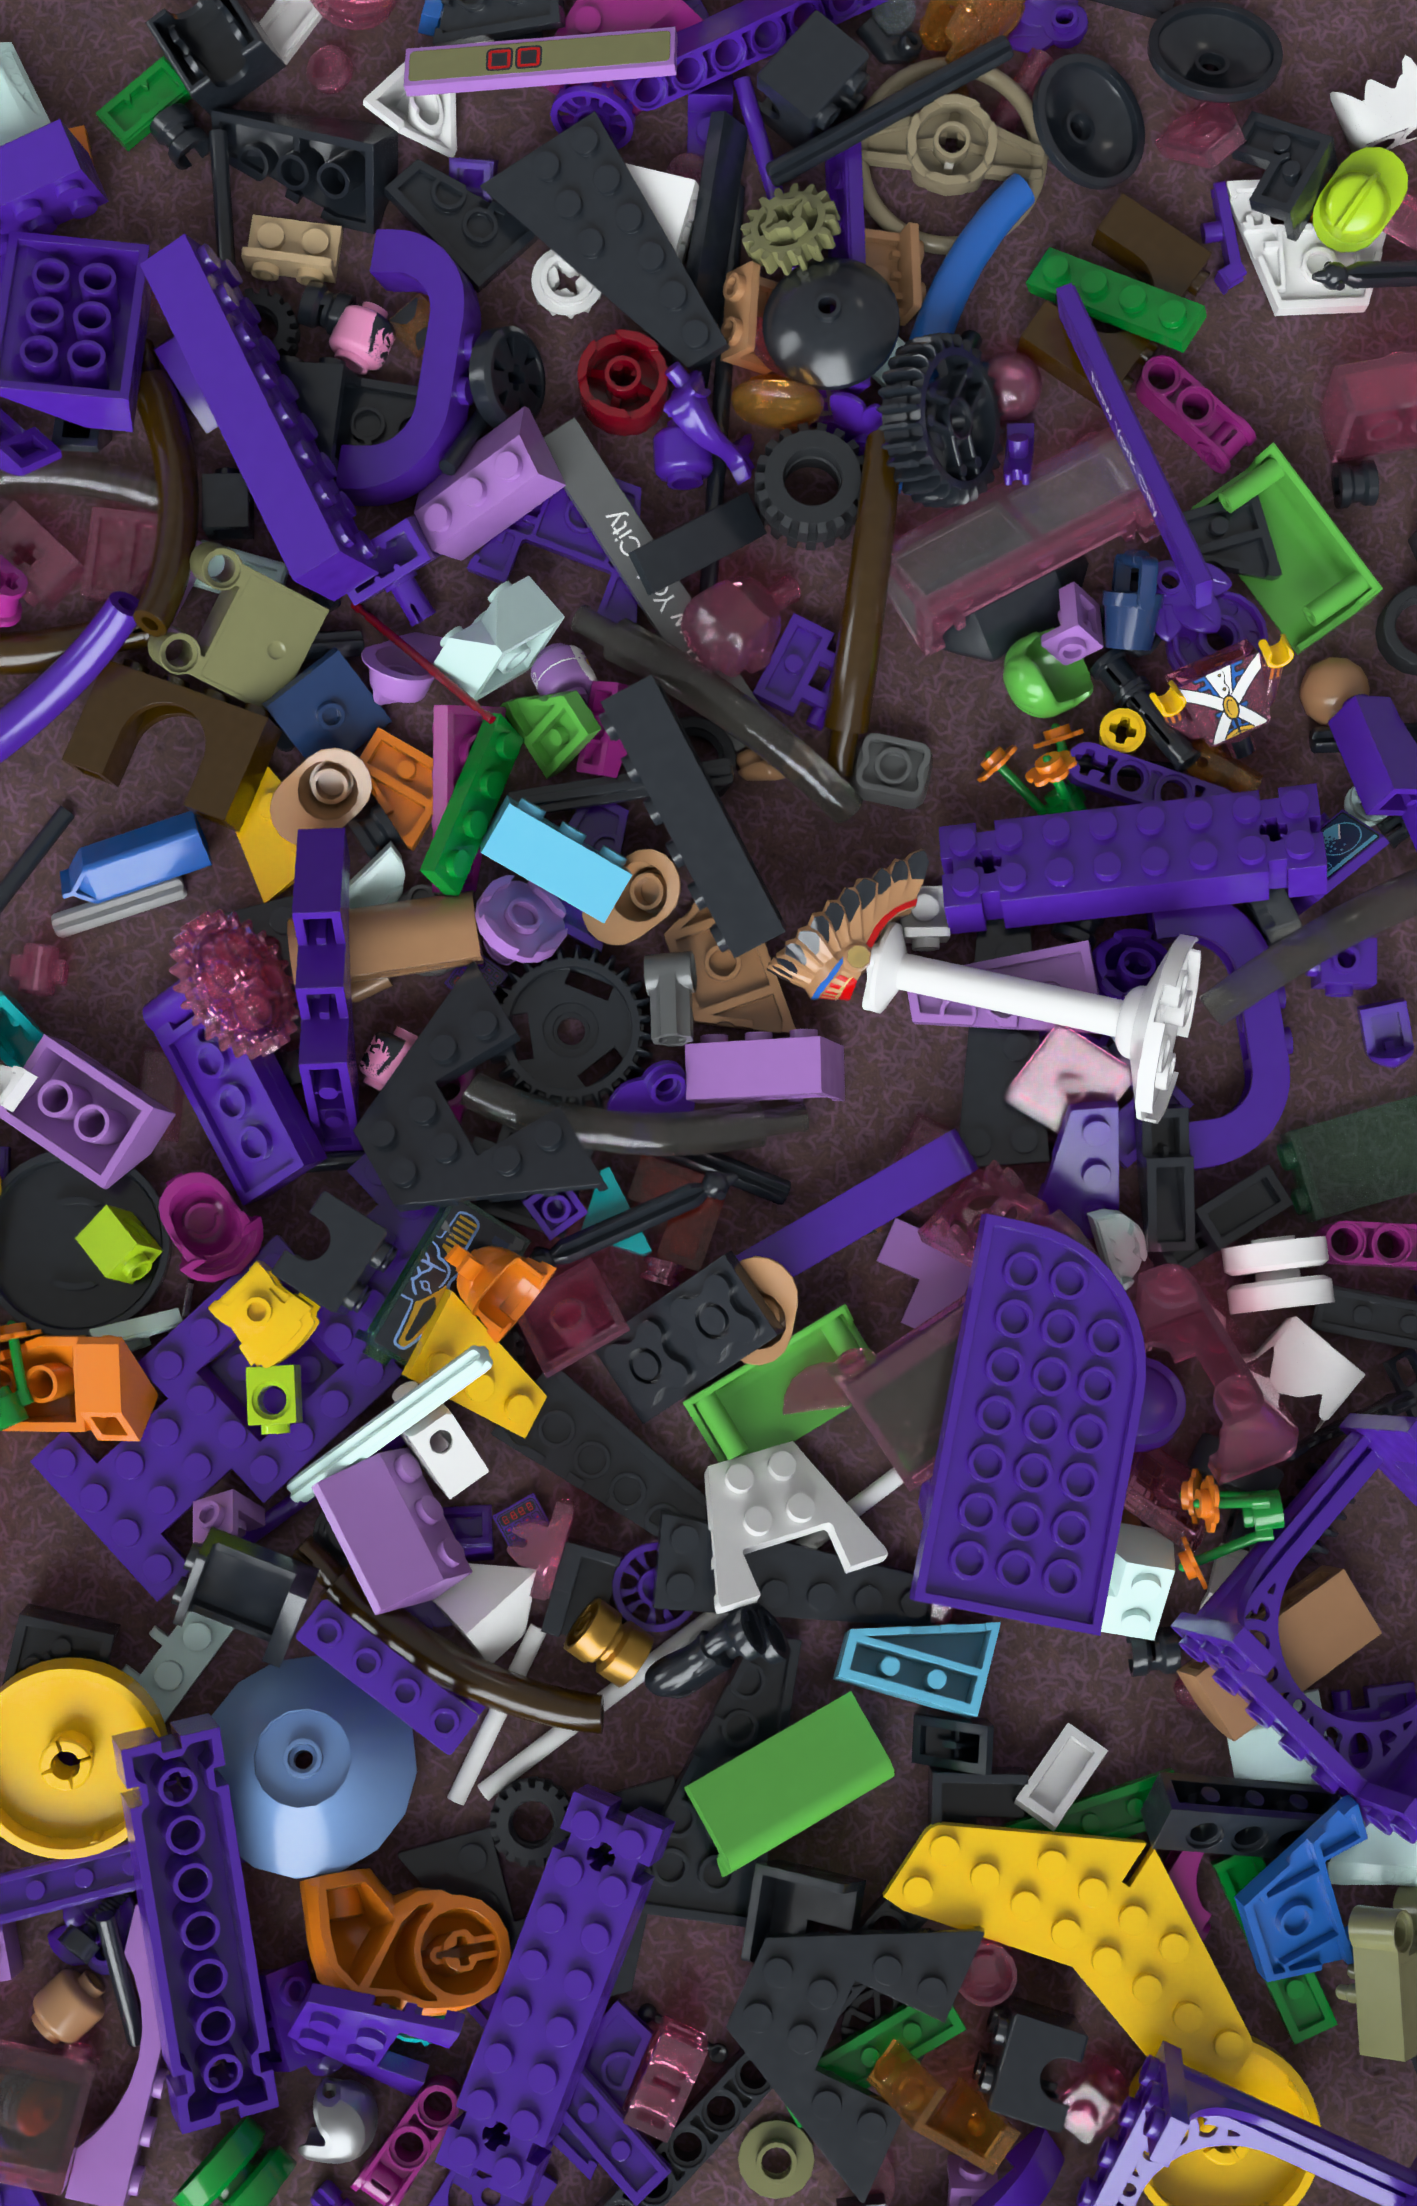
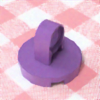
M505 875L493 880L477 901L475 911L477 926L483 936L484 947L490 957L502 965H511L514 961L538 963L551 957L567 936L568 928L565 929L563 921L566 915L565 907L559 898L531 881L528 883L512 881L514 875Z

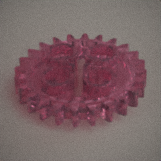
M222 909L212 914L206 911L180 928L182 932L173 938L177 947L169 951V955L178 963L170 967L169 972L180 978V983L173 986V990L185 994L187 1000L180 1005L181 1008L184 1010L192 1009L195 1013L191 1024L197 1026L202 1023L206 1027L205 1039L208 1041L215 1036L218 1037L220 1051L223 1052L232 1047L236 1058L247 1054L250 1060L260 1055L265 1057L290 1042L289 1035L298 1029L293 1020L300 1017V1012L292 1005L297 1002L296 993L290 990V985L294 984L292 976H288L284 972V969L289 965L288 960H278L275 956L279 946L273 944L269 947L265 943L266 931L262 930L255 934L253 932L252 920L247 919L240 924L236 912L225 916Z

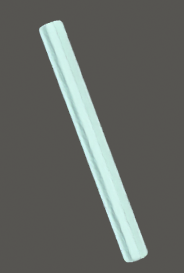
M472 1345L298 1473L287 1484V1489L291 1493L290 1498L294 1502H308L315 1497L311 1487L317 1482L367 1459L483 1375L493 1365V1360L489 1356V1350L485 1346L478 1347L477 1345Z

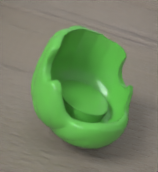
M1055 628L1040 633L1034 632L1019 639L1009 648L1004 660L1003 680L1011 700L1021 711L1037 718L1055 717L1074 708L1093 692V683L1084 658L1069 665H1063L1041 646V636Z

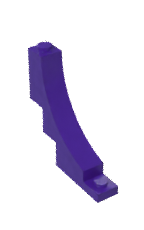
M1367 694L1355 695L1347 699L1343 703L1342 708L1328 721L1329 727L1366 815L1402 816L1417 851V743L1400 718L1390 697L1368 696Z
M345 828L298 829L292 917L298 943L295 991L301 1016L298 1065L310 1124L324 1152L363 1150L353 1131L360 1121V1114L358 1109L359 1082L354 1041L350 976V855Z

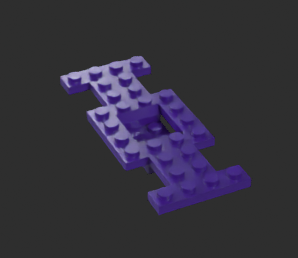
M366 1153L347 1171L378 1204L367 1217L396 1235L393 1245L399 1248L387 1270L384 1273L376 1270L367 1285L373 1291L358 1313L355 1311H349L347 1315L334 1313L315 1302L321 1306L317 1312V1317L320 1320L318 1327L300 1349L276 1365L301 1366L302 1423H290L291 1433L261 1435V1425L248 1426L246 1367H256L254 1363L251 1366L239 1348L242 1344L240 1340L236 1341L213 1364L207 1366L237 1338L231 1327L217 1319L210 1312L208 1306L215 1300H219L249 1271V1268L256 1261H264L273 1269L284 1250L294 1256L296 1255L280 1235H276L259 1250V1253L240 1274L231 1276L138 1362L144 1373L168 1398L151 1414L140 1441H121L99 1461L73 1432H61L30 1461L157 1602L161 1601L178 1585L182 1576L187 1577L191 1573L183 1569L187 1557L167 1537L165 1532L193 1507V1501L200 1500L230 1471L234 1470L263 1503H266L403 1376L401 1374L403 1369L381 1345L374 1342V1339L450 1212L446 1207L440 1208L437 1205H428L421 1210L400 1212L394 1206ZM280 1279L282 1286L293 1294H299L300 1291ZM272 1386L265 1392L263 1397L265 1408L273 1414H277L284 1409L286 1395L281 1388Z

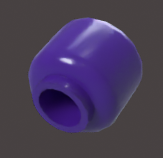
M673 419L667 422V427L655 434L652 443L654 470L657 477L661 481L666 482L667 486L673 490H691L700 487L703 484V480L709 477L713 471V454L703 449L687 436Z

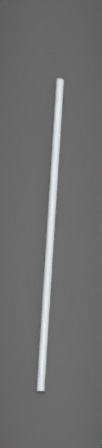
M940 1432L847 1502L858 1517L936 1459ZM821 1530L802 1536L795 1543L818 1549L830 1540L827 1531ZM703 1612L649 1653L642 1667L627 1684L618 1688L613 1683H610L597 1694L603 1695L604 1712L645 1681L647 1669L655 1661L689 1645L702 1630L711 1631L729 1613L717 1615L714 1612ZM556 1727L551 1728L477 1785L479 1790L489 1801L579 1731Z

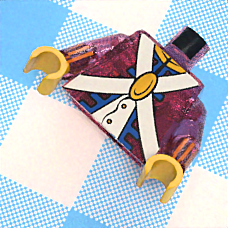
M1281 634L1280 641L1273 646H1269L1266 639L1260 640L1258 645L1262 656L1247 639H1244L1166 674L1165 678L1170 686L1169 690L1162 696H1157L1155 692L1149 696L1168 725L1177 729L1191 740L1202 738L1209 747H1217L1226 743L1230 757L1232 759H1241L1256 751L1257 747L1251 731L1266 725L1270 721L1269 707L1276 701L1283 667L1293 659L1294 653L1285 634Z

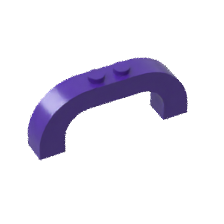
M377 229L370 273L386 291L417 292L429 297L430 316L416 404L406 426L390 440L376 445H341L335 483L339 491H343L354 506H381L396 503L417 494L441 475L442 471L439 468V462L466 425L469 405H472L474 402L469 383V363L472 349L481 332V311L476 292L463 271L440 245L428 237L412 231Z
M1231 904L1145 913L1148 931L1152 933V940L1159 944L1174 943L1180 934L1197 937L1199 940L1195 943L1208 948L1220 958L1230 980L1244 1069V1087L1239 1101L1225 1116L1189 1122V1154L1194 1157V1171L1226 1164L1256 1148L1271 1133L1279 1121L1285 1108L1290 1088L1288 1054L1293 1053V1037L1290 1028L1283 1026L1281 1009L1286 1007L1285 988L1282 981H1276L1273 960L1263 936L1248 917Z

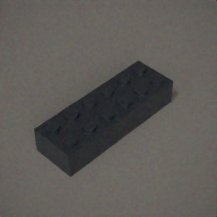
M651 674L601 701L606 712L598 715L611 741L621 740L627 752V755L622 757L621 761L632 782H643L650 796L643 800V803L656 826L665 824L672 838L665 845L676 866L680 868L686 865L694 882L687 885L699 910L701 911L708 907L716 923L711 925L709 929L721 952L723 953L730 949L733 957L736 958L786 932V923L659 679Z

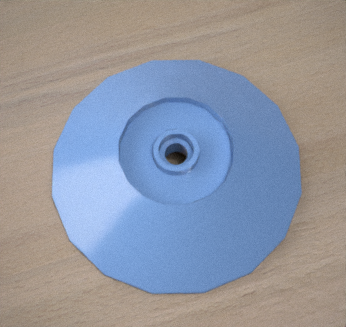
M318 1655L283 1660L280 1668L271 1664L238 1682L211 1717L220 1727L226 1764L225 1766L216 1767L214 1770H218L229 1784L240 1857L252 1867L294 1879L341 1872L377 1851L405 1815L417 1774L412 1727ZM303 1752L310 1753L313 1756L312 1764L306 1769H300L295 1764L297 1756Z

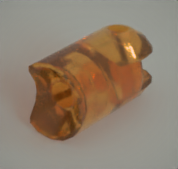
M1205 738L1198 739L1192 743L1195 749L1201 753V757L1208 760L1203 762L1199 758L1192 767L1187 769V772L1192 777L1224 787L1232 793L1254 791L1260 786L1264 775L1224 752L1219 744H1212L1213 740Z

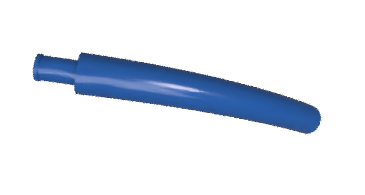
M1013 173L990 195L970 219L950 248L927 291L909 340L939 332L955 334L965 305L988 261L1008 232L1035 202L1032 189L1019 174ZM935 369L931 375L930 380L939 376L938 372ZM899 482L898 494L901 493L903 482Z

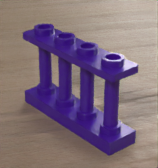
M324 1599L319 1603L296 1634V1639L447 1755H451L485 1709V1706L442 1687L329 1599Z

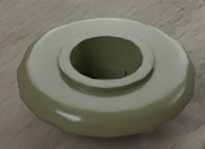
M778 2119L762 2122L751 2129L741 2143L738 2156L740 2174L748 2187L760 2196L772 2199L790 2197L803 2189L812 2176L815 2162L812 2144L804 2131L793 2123ZM771 2148H783L789 2153L791 2164L787 2170L773 2173L763 2167V2155Z

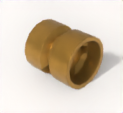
M597 1598L582 1611L572 1625L565 1639L564 1649L583 1663L596 1662V1672L620 1688L627 1684L642 1667L652 1649L654 1637L631 1620L622 1624V1614L602 1599Z

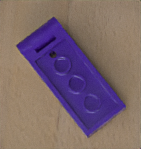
M207 959L145 1004L143 1007V1018L147 1026L157 1037L242 1205L245 1206L271 1196L328 1157L239 986L230 988L231 979L225 967L218 961Z

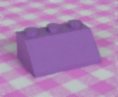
M524 406L478 440L454 475H446L442 472L430 485L418 493L414 514L433 552L462 561L566 486L530 409Z
M46 1034L43 1035L23 1067L38 1078L13 1112L0 1105V1118L103 1189H108L153 1152L176 1115L68 1041Z
M409 1447L377 1453L317 1482L311 1487L375 1615L435 1600L472 1573L465 1558L463 1547L455 1539L443 1515V1509L434 1498L422 1474L421 1466L416 1458L413 1457Z

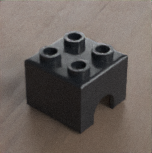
M199 0L192 8L185 12L172 14L164 8L145 22L191 97L210 115L211 110L214 108L229 109L286 67V64L245 0Z
M817 10L814 11L757 74V88L767 96L762 103L757 100L763 122L792 147L796 148L838 125L845 116L851 118L858 114L867 100V96L863 92L870 80V75L866 73L869 53Z
M324 1191L320 1194L309 1213L323 1221L328 1227L331 1237L329 1248L321 1257L307 1261L298 1254L294 1256L284 1250L274 1265L272 1274L331 1312L347 1315L349 1311L358 1313L373 1291L367 1285L376 1270L384 1273L399 1248L393 1245L396 1235L342 1200Z
M1005 1994L1001 2005L993 2003L990 2009L986 2032L991 2033L992 2037L987 2052L980 2050L977 2054L972 2079L978 2081L977 2091L982 2092L990 2111L1059 2133L1063 2130L1069 2105L1059 2100L1060 2095L1056 2092L1058 2084L1043 2080L1040 2076L1043 2068L1050 2061L1057 2058H1067L1082 2063L1089 2037L1073 2014Z

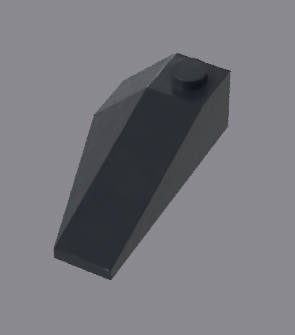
M214 108L211 110L212 130L221 129L227 131L229 165L256 181H261L268 176L288 188L285 194L287 199L298 204L302 197H305L324 208L320 218L332 225L375 234L376 230L379 229L389 201L384 195L385 187L398 175V132L392 127L350 119Z

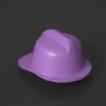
M418 632L399 636L432 664L443 648L440 645L442 637ZM390 640L366 647L361 653L363 662L369 667V681L373 689V699L378 705L396 702L416 703L421 701L435 679Z

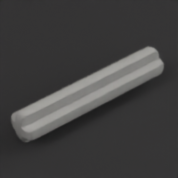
M179 876L99 904L88 902L54 913L51 916L52 926L58 937L65 938L184 899L187 896L186 886L182 877Z

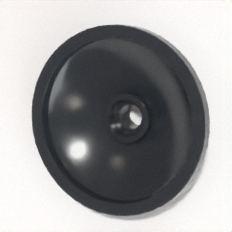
M1216 1L1189 2L1169 9L1155 21L1147 44V53L1152 67L1171 88L1192 99L1209 103H1234L1262 93L1276 80L1283 60L1281 42L1274 30L1264 20L1241 7Z
M1075 53L1065 55L1051 63L1042 72L1036 83L1032 104L1037 137L1048 159L1068 179L1089 189L1104 190L1124 182L1139 166L1145 146L1143 116L1133 91L1112 66L1097 57Z
M827 257L821 262L812 260L807 262V270L802 271L800 267L795 268L789 275L782 278L771 292L764 309L762 321L765 346L776 367L792 381L817 390L848 388L874 375L891 356L900 331L898 303L887 281L870 266L857 260L842 257ZM826 305L836 307L830 314L820 312Z

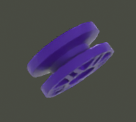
M1229 591L1215 597L1221 610V625L1216 634L1223 638L1226 649L1224 651L1214 650L1207 642L1206 633H1199L1182 626L1178 634L1170 642H1165L1168 663L1174 673L1197 679L1194 662L1235 649L1242 641H1246L1248 653L1245 659L1246 667L1256 653L1259 654L1261 663L1264 657L1258 642L1262 639H1266L1268 642L1269 639L1266 622L1256 605L1241 594Z

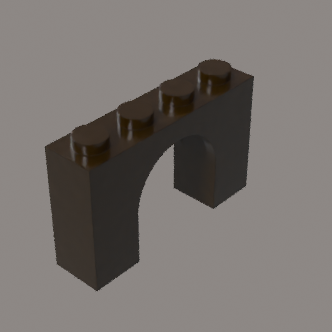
M1123 193L1098 226L1091 244L1133 273L1139 281L1183 298L1186 297L1188 292L1196 297L1211 275L1205 268L1212 252ZM1046 300L1020 336L1016 352L1102 409L1059 318L1058 308ZM1097 331L1127 395L1135 383V379L1130 377L1131 373L1138 364L1144 367L1146 362L1154 357L1161 344L1128 331L1118 333H1102Z
M124 659L122 664L110 661L94 683L61 760L80 773L119 787L139 740L150 727L161 720L171 717L184 716L196 719L200 722L204 731L205 752L183 805L199 818L240 832L282 734V731L270 720L271 714L267 710L251 703H245L244 708L229 704L231 701L229 697L213 689L205 688L203 694L189 689L190 684L168 673H165L162 679L149 675L150 669L130 659Z

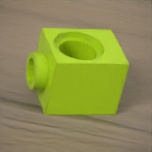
M105 1205L75 1238L106 1278L133 1284L136 1280L144 1277L152 1268V1263L163 1252L162 1248L133 1212L110 1205Z
M301 1366L246 1367L248 1426L261 1425V1435L291 1433L290 1423L303 1422ZM272 1386L281 1388L286 1395V1405L277 1414L270 1413L263 1403L265 1392Z

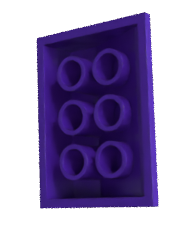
M9 231L0 288V397L86 428L133 432L152 289L140 264L151 257L150 245Z

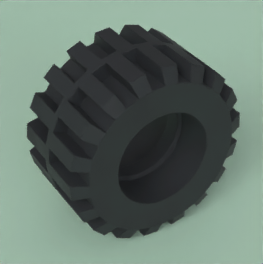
M808 423L798 424L797 432L794 434L791 433L789 428L779 432L778 442L773 439L765 446V455L760 454L757 462L754 483L755 509L760 510L759 517L763 526L765 527L768 524L771 526L770 535L777 540L782 535L787 537V546L795 549L798 541L806 543V550H815L816 543L823 542L825 549L834 546L835 538L838 536L842 540L847 538L851 533L852 526H855L864 455H858L859 445L854 439L848 443L844 441V431L836 428L834 433L831 434L826 432L827 424L817 423L816 430H808ZM806 467L819 468L832 476L838 486V493L827 503L816 506L805 505L789 495L784 486L785 480L798 469Z

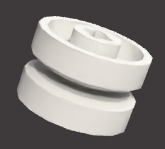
M1295 1235L1251 1240V1244L1221 1249L1224 1273L1231 1276L1255 1274L1256 1281L1254 1283L1234 1285L1227 1290L1230 1314L1335 1302L1332 1278L1326 1275L1301 1277L1300 1273L1301 1268L1321 1266L1329 1260L1326 1236L1296 1239Z

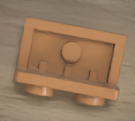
M908 222L900 233L865 228L866 265L877 271L890 285L898 303L900 325L905 326L920 310L926 296L925 283L921 282L920 265L924 257V243L922 240H919L918 223Z
M750 261L726 274L723 286L725 304L721 332L728 342L730 349L721 354V361L757 373L767 374L775 370V364L765 346L762 321L767 300L778 282L761 277L760 264Z

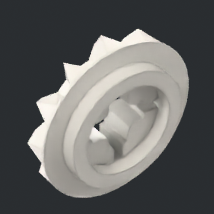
M552 250L543 254L535 264L531 278L532 289L538 305L541 304L552 316L556 314L566 315L572 319L576 314L582 312L589 313L596 301L601 299V292L595 289ZM557 269L562 274L565 273L569 278L575 275L580 276L575 281L577 295L574 292L571 293L567 288L560 291L556 290L560 285Z

